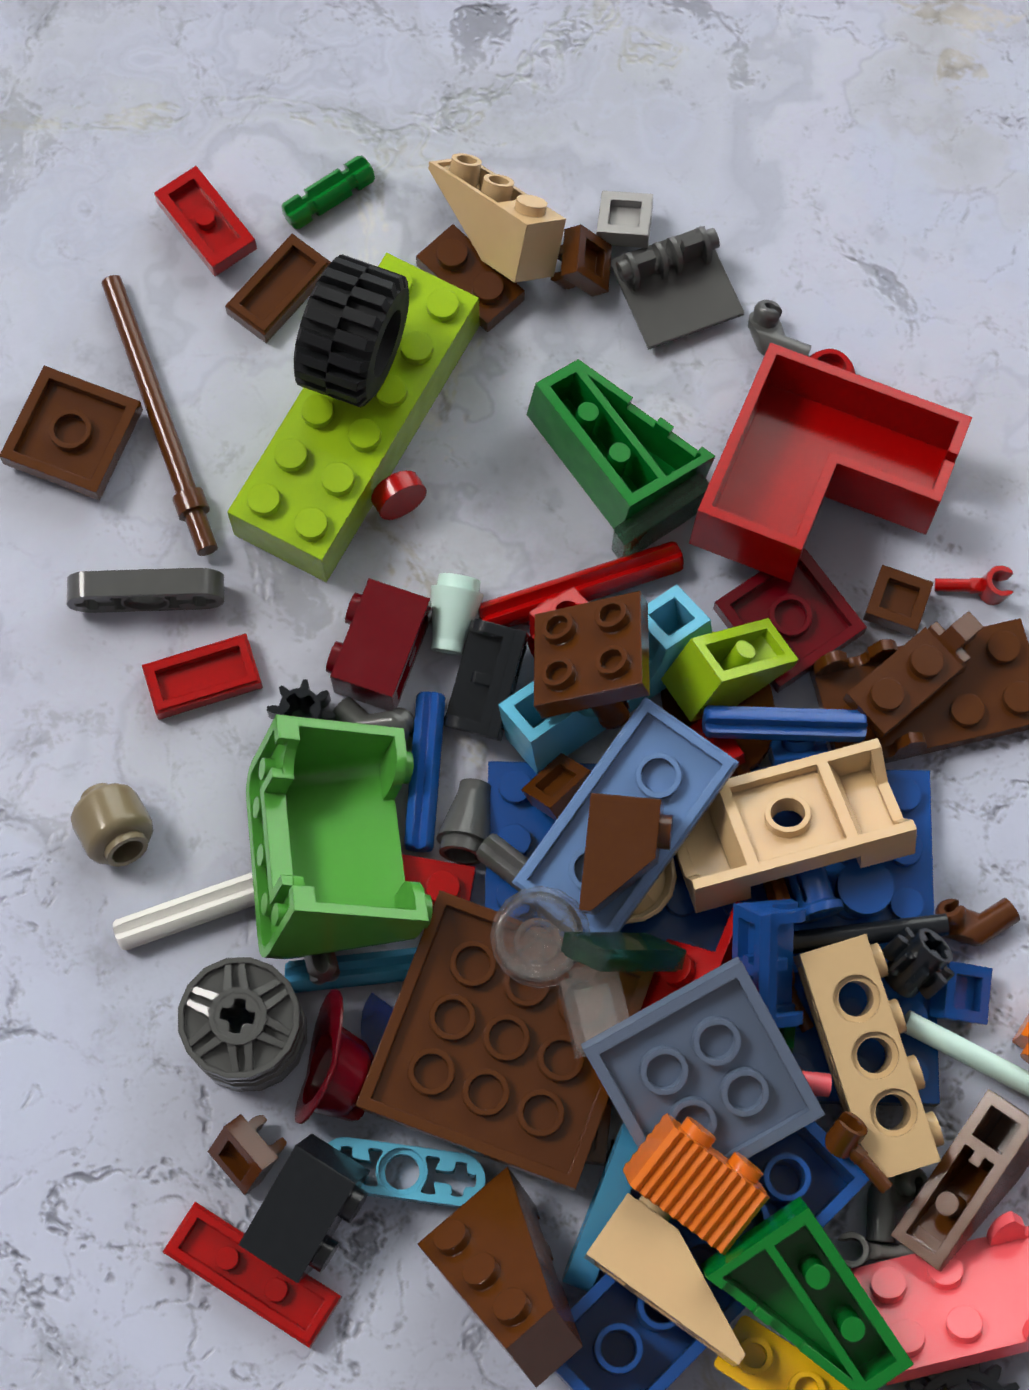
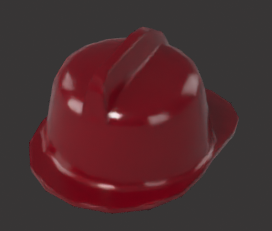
M332 989L326 995L318 1013L311 1041L307 1073L295 1110V1122L298 1124L305 1123L313 1113L346 1121H358L365 1112L357 1109L355 1105L374 1056L364 1041L342 1026L344 1008L340 990Z

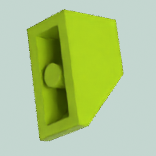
M766 618L691 638L663 675L661 681L689 721L693 722L702 719L704 708L708 705H739L794 667L799 659L770 619Z

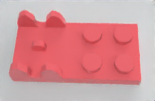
M1012 1211L1006 1212L994 1220L987 1231L986 1237L966 1241L942 1271H938L915 1253L851 1268L852 1273L914 1364L886 1383V1386L1029 1352V1226H1025L1022 1217Z

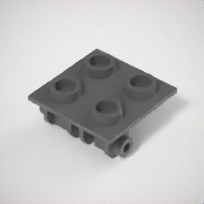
M700 226L683 234L649 245L648 248H641L611 259V268L648 350L744 315V310L715 250L720 247V241L714 228L706 230L705 226Z

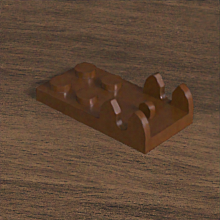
M1021 618L984 626L976 634L977 637L963 648L971 658L963 665L958 675L881 740L867 726L866 738L862 742L878 738L882 747L884 762L890 763L1029 730V643ZM882 639L867 647L863 654L855 657H847L846 652L835 650L817 659L809 674L819 708L852 710L843 700L846 693L902 646L897 647L896 641L892 639ZM859 742L829 743L831 749L835 750L846 746L854 745Z

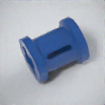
M826 866L784 877L788 879L794 901L798 902V908H806V921L796 924L818 921L844 910L842 899L835 898Z

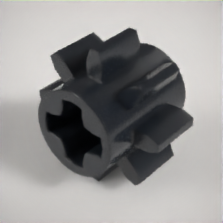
M303 679L300 688L290 691L281 685L279 690L282 699L279 706H267V713L271 719H274L276 714L293 716L292 713L300 709L304 714L311 713L312 718L337 721L335 713L322 710L331 702L330 693L325 690L316 695L310 691L307 679Z
M905 927L882 949L884 957L889 960L886 963L888 976L884 978L890 987L903 997L914 998L920 992L926 1000H930L954 976V972L947 967L953 960L950 947L942 937L930 929L922 928L914 935L909 927Z

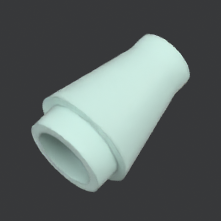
M438 574L437 585L431 586V650L449 655H463L471 620L475 619L484 597L483 594L479 593L480 580L460 574Z

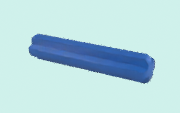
M419 692L416 696L412 741L414 769L408 789L404 847L408 851L419 853L431 852L434 848L446 700L445 696L438 692Z
M708 705L704 708L702 715V731L708 738L860 743L866 738L867 717L858 710Z

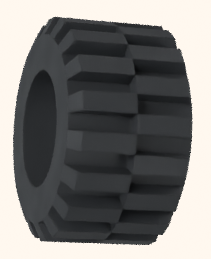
M343 254L336 257L319 277L302 316L294 350V377L297 385L360 408L367 405L383 385L400 345L409 307L407 278Z

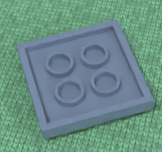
M738 956L581 1044L583 1051L638 1148L640 1144L645 1142L647 1135L653 1131L655 1125L660 1123L662 1116L668 1113L681 1124L689 1116L703 1125L716 1138L712 1147L728 1159L734 1151L748 1159L825 1115Z

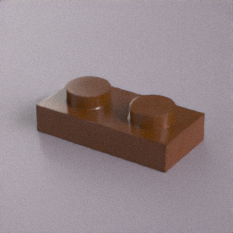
M454 224L416 255V265L421 270L479 297L480 326L486 332L494 328L525 300V290L484 263L470 239Z

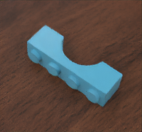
M677 584L648 603L650 696H645L648 699H651L666 688L661 678L689 640L712 633L711 619ZM534 681L498 704L506 739L536 774L540 773L560 753L568 756L606 730L599 723L591 708L541 718L534 707ZM645 697L627 700L630 706L628 711L632 712Z

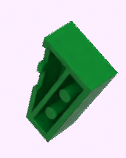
M577 359L535 383L526 415L616 533L621 535L703 486L715 455L704 447L697 450L672 432L674 429L673 425L661 417L658 421L650 417L631 403L632 396Z
M800 1196L739 1237L725 1255L717 1252L700 1264L705 1277L721 1290L726 1291L767 1326H771L849 1390H878L914 1365Z

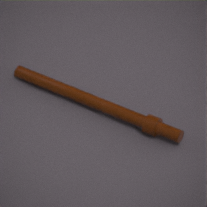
M119 275L108 276L102 280L101 284L176 493L172 498L179 520L187 524L197 555H210L218 547L206 516L210 510L203 489L196 487L123 281Z

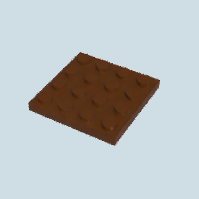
M440 890L433 906L431 922L424 929L355 1106L357 1109L576 1191L609 1099V1095L583 1051L581 1044L641 1010L655 969ZM581 944L584 948L582 950L580 949V954H586L584 955V959L582 958L583 956H578L576 958V954L579 951Z

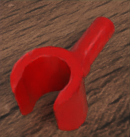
M1001 565L990 569L982 578H935L934 591L969 592L970 594H978L980 599L986 604L997 605L1006 600L1013 591L998 590L993 585L992 580L997 582L1008 580L1013 575V571L1009 567Z

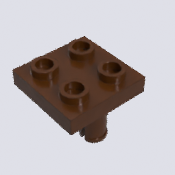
M631 592L535 614L534 707L541 718L591 708L602 727L616 729L623 726L630 717V712L628 711L630 706L627 700L650 696L648 603L642 592Z

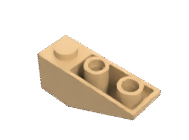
M457 153L453 154L451 159L429 161L428 169L484 263L514 283L554 276L566 218L547 207V202L544 199L528 195L515 187L514 181L511 178L495 174L482 166V161L476 156Z

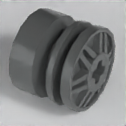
M251 957L225 958L203 968L187 985L178 1006V1033L187 1054L216 1084L237 1092L262 1091L282 1082L299 1064L307 1044V1018L290 982L273 965ZM241 1008H246L254 1022L253 1024H243L240 1033H235V1030L228 1022V1018L238 1017Z

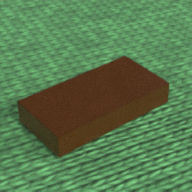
M292 233L225 305L226 313L263 342L267 343L311 295L319 277L331 262Z

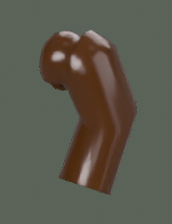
M1007 898L1001 899L981 913L966 909L962 905L959 906V900L957 899L943 900L935 909V914L946 913L948 918L949 936L944 937L971 946L985 944L1020 921L1016 908Z

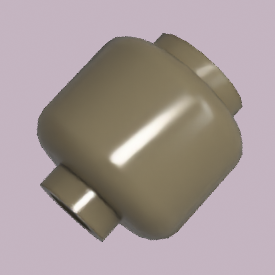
M99 783L89 787L83 792L80 800L74 806L70 817L72 828L87 856L96 863L115 867L126 866L139 859L146 852L154 831L152 819L138 794L125 784Z

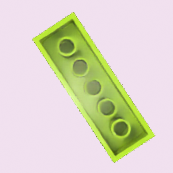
M387 252L378 267L407 278L409 307L399 348L380 390L367 405L360 408L303 387L227 511L235 536L326 583L373 506L371 496L374 489L382 480L392 474L480 326L479 297Z

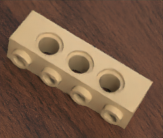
M863 934L793 956L843 1112L849 1111L858 1116L867 1127V1135L859 1145L868 1152V1156L887 1178L940 1162L941 1159L937 1147L944 1145L942 1130L934 1112L925 1113L918 1090L925 1088L924 1076L914 1054L906 1056L900 1037L901 1033L907 1032L906 1022L897 999L888 1000L881 978L888 976V968L879 944L874 943L870 945L867 934ZM849 982L861 986L867 996L866 1007L857 1016L845 1013L839 1004L840 990ZM869 1038L877 1040L885 1051L883 1065L872 1073L864 1070L857 1059V1051L860 1044ZM887 1095H893L898 1098L903 1106L901 1122L890 1129L881 1126L876 1118V1106Z

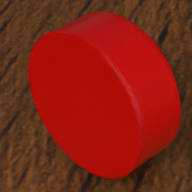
M399 471L386 477L376 486L371 496V502L381 518L394 520L417 508L424 500L427 490L414 471Z

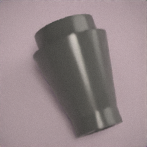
M466 778L460 781L458 792L436 836V840L440 844L439 854L446 860L462 865H477L481 863L477 858L476 852L483 841L491 835V785L487 782L474 778Z

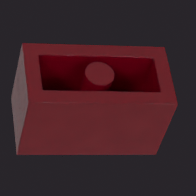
M369 578L363 594L355 592L352 596L345 616V623L350 625L343 643L338 641L334 643L327 660L326 672L331 673L330 678L334 693L346 697L350 696L352 699L387 711H393L397 708L432 618L431 599Z

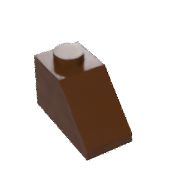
M591 793L579 910L583 914L596 915L658 864L660 849L670 850L673 815L663 814L664 805L661 799Z

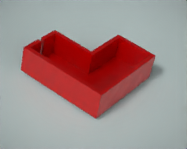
M770 342L697 510L689 544L791 582L825 497L926 535L943 497L972 417Z

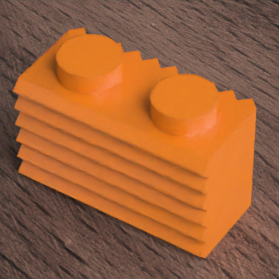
M666 1113L662 1116L660 1123L655 1125L653 1131L647 1135L645 1142L640 1144L638 1151L632 1155L630 1161L625 1163L623 1168L625 1177L634 1190L640 1192L673 1219L678 1220L692 1233L697 1234L711 1247L716 1248L721 1254L725 1255L770 1198L759 1182L764 1174L740 1153L734 1151L728 1159L713 1148L712 1144L716 1140L715 1136L693 1118L687 1116L681 1124Z

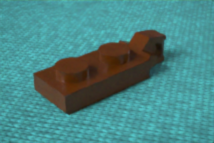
M970 611L955 621L947 630L936 621L928 629L926 627L848 691L843 700L852 710H858L866 715L867 726L881 740L959 674L963 665L971 658L963 648L977 637L976 634L984 626Z

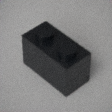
M310 1134L295 1145L238 1245L296 1283H299L313 1269L321 1273L340 1242L332 1238L340 1222L343 1219L347 1223H351L368 1196V1192L361 1189V1186L370 1170L314 1134Z

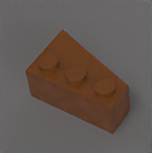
M507 1166L418 1243V1246L537 1388L579 1351L583 1345L564 1288L558 1281L552 1263L554 1258L550 1246L544 1239L538 1221L540 1216L537 1207Z

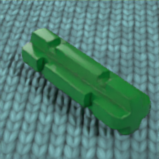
M364 156L354 157L343 164L345 170L341 171L337 168L305 188L304 196L301 197L299 194H296L283 202L281 206L282 212L288 223L294 229H301L313 221V214L316 213V215L321 216L353 195L352 189L356 188L360 191L373 183L375 180L374 170Z

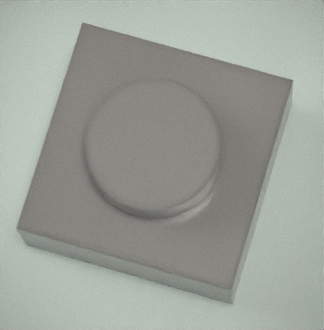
M602 191L596 235L612 246L648 248L653 212V194Z

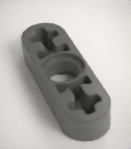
M209 568L81 571L70 574L67 577L66 605L70 609L80 612L202 610L216 608L224 603V574Z

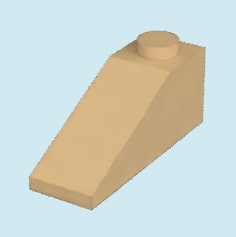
M627 1193L584 1258L733 1367L738 1366L746 1354L679 1229L668 1222L671 1216L643 1195L637 1200Z

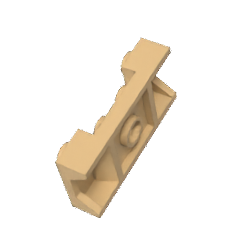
M878 738L729 778L675 856L695 912L699 913L737 901L750 899L751 886L853 858L857 859L860 868L915 854L917 828L912 819L903 818L888 783L882 747ZM790 810L800 814L803 820L796 826L783 827L775 823L772 818L781 811Z

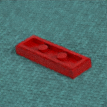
M194 1202L162 1252L302 1344L311 1348L342 1299V1296L308 1274L299 1283H296L239 1246L238 1244L244 1236L243 1232L197 1202Z

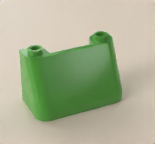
M276 714L251 762L246 783V805L259 952L262 957L293 959L416 939L422 930L429 926L433 912L431 896L425 894L424 887L420 882L405 881L395 798L402 785L410 782L414 769L413 754L406 749L404 728Z

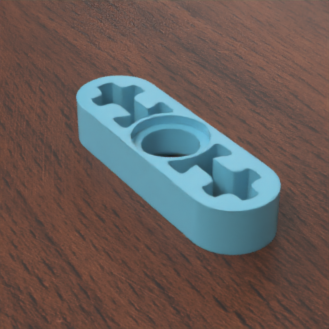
M339 1137L328 1143L342 1153L343 1149L352 1150L353 1159L361 1163L371 1164V1151L382 1152L376 1165L378 1185H365L370 1176L368 1174L361 1186V1189L368 1192V1196L459 1208L486 1185L485 1172L482 1165L476 1158L466 1153L351 1137ZM399 1156L410 1157L419 1166L418 1180L407 1189H396L386 1180L385 1173L388 1164ZM427 1160H439L435 1170L436 1173L454 1174L456 1165L467 1166L468 1176L476 1178L475 1187H466L463 1191V1196L456 1197L452 1195L451 1185L434 1182L435 1194L422 1193L429 1178Z

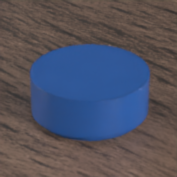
M854 860L843 868L835 884L836 898L842 899L844 910L847 913L859 918L874 917L888 906L893 897V877L889 870L881 863L860 868L858 861Z

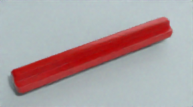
M670 541L483 602L479 606L478 616L480 620L512 627L529 621V612L537 608L544 600L555 598L573 587L587 601L595 600L680 572L683 569L684 558L678 544Z

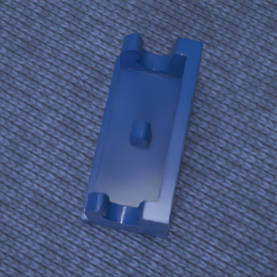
M792 899L733 903L732 959L738 956L742 961L778 1028L794 1027L803 1024V1011H795V1004L792 1003L794 923L806 921V908H798V902Z

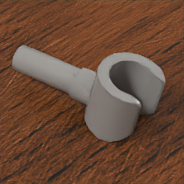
M856 1232L843 1233L837 1239L838 1241L854 1240L863 1246V1254L857 1261L844 1260L850 1269L864 1266L868 1260L893 1259L914 1254L903 1244L867 1242L862 1235Z

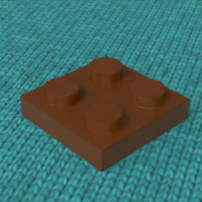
M44 365L0 453V459L4 465L100 501L143 411L141 402Z

